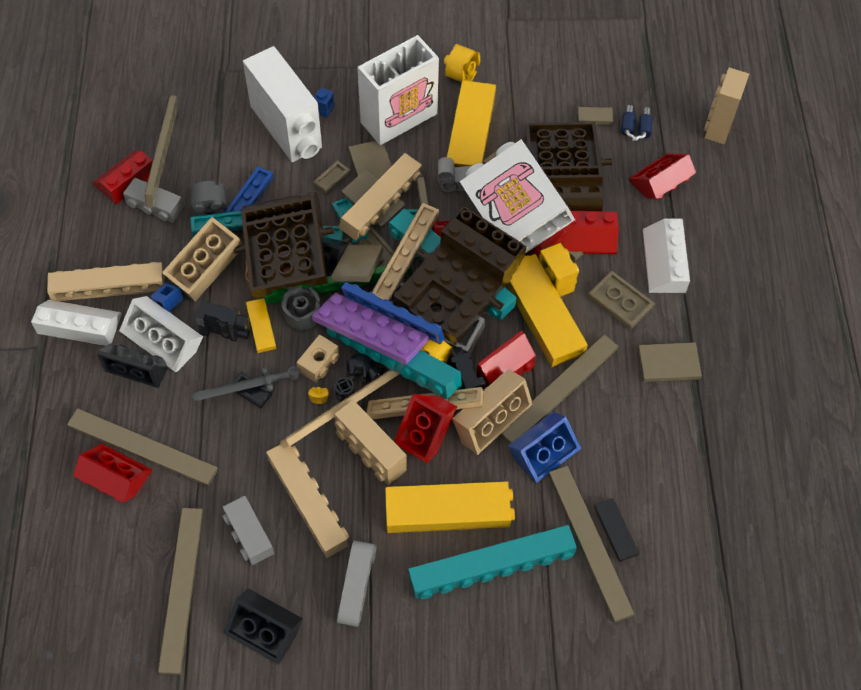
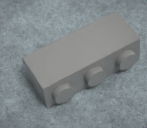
M134 178L123 193L127 205L131 208H138L148 215H155L162 221L174 223L184 208L182 197L158 187L154 207L147 208L144 195L147 182Z
M246 496L223 506L225 514L222 517L227 526H232L234 531L231 532L235 543L240 542L243 548L240 549V552L245 561L249 559L251 565H254L274 554L273 547Z

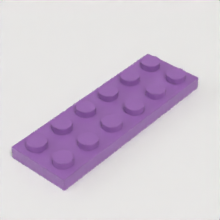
M337 293L332 295L312 315L314 322L405 365L429 341L427 334Z

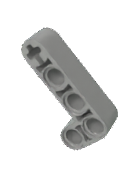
M440 158L438 160L440 189L445 192L465 191L460 181L466 177L467 170L472 166L455 167L454 161L451 158Z
M353 541L338 612L337 623L354 627H359L371 565L374 563L376 555V544Z

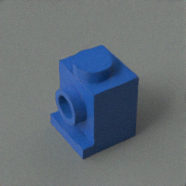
M321 88L314 95V98L318 102L319 115L327 118L335 106L334 92Z
M167 282L151 295L154 302L171 314V310L184 299L182 290L178 286Z

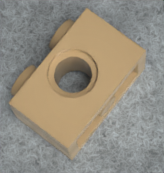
M319 334L296 362L299 372L317 383L320 378L326 376L328 368L338 361L340 356L338 345ZM318 358L323 359L322 361H316Z

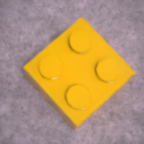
M561 243L541 250L539 261L559 296L574 292L579 269L577 264L573 263L570 259L568 250L564 249Z

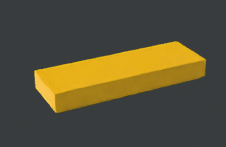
M265 299L246 302L257 352L261 353L277 349Z

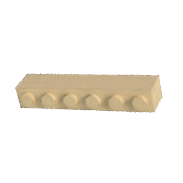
M404 153L341 217L339 229L354 240H357L360 236H365L369 227L378 222L382 213L386 214L391 204L399 200L401 193L407 192L413 181L416 182L421 176L420 169L422 164Z
M151 262L148 264H131L106 268L95 267L93 269H76L64 272L56 271L48 273L47 292L50 299L54 301L156 292L165 284V276L162 273L164 268L162 262Z
M280 444L267 451V457L325 557L328 558L348 547L347 539L349 535L344 527L340 528L337 523L339 519L335 511H330L327 507L329 502L324 494L320 495L318 492V483L314 477H309V469L304 461L300 462L297 448L295 446L283 448Z

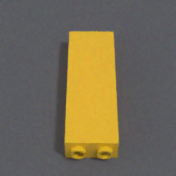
M462 80L447 157L454 161L455 167L473 166L477 163H483L496 93V85Z
M536 254L524 256L507 287L509 292L517 297L516 305L552 368L583 355L587 350L588 344Z
M508 482L385 487L387 533L509 528L511 520H515L514 508H510V501H513V490L509 489Z

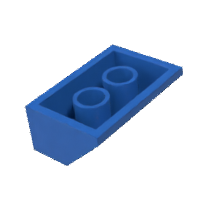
M555 412L549 414L508 445L515 461L535 483L539 482L550 471L556 469L581 449L566 416Z

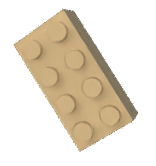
M728 68L727 74H722L719 83L722 86L719 85L707 118L710 121H707L704 127V131H707L705 139L725 145L749 73Z
M211 217L162 273L172 284L178 286L182 292L196 302L238 254L234 253V249L238 245H243L239 237Z
M510 369L506 370L490 386L485 388L482 407L463 409L452 418L460 441L464 446L478 455L533 405L525 378Z
M354 400L335 413L337 436L342 441L345 439L349 443L350 450L362 457L361 460L367 468L371 467L375 471V476L379 481H384L389 486L407 471L406 454Z

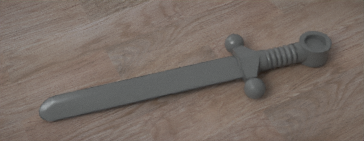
M292 366L288 371L270 374L267 368H262L261 373L264 376L194 393L192 398L198 401L265 384L267 385L266 390L271 392L274 389L272 383L277 380L298 379L300 377L299 368Z

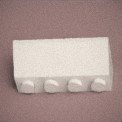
M663 219L643 229L649 293H686L690 277L683 219Z
M147 296L132 299L119 330L151 355L162 357L166 365L174 372L179 371L196 353L203 338L202 335Z
M47 300L37 306L31 323L37 334L107 346L112 343L122 313Z

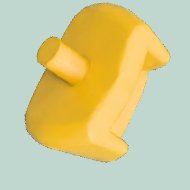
M312 387L308 395L312 403L324 404L328 401L329 391L327 388Z

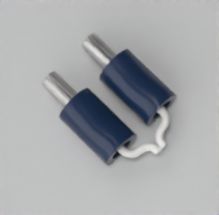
M628 105L627 112L623 113L621 133L632 137L634 141H638L639 138H649L653 117L650 115V108H644V114L640 116L639 136L635 138L633 133L636 116L633 113V106L631 105L630 107Z

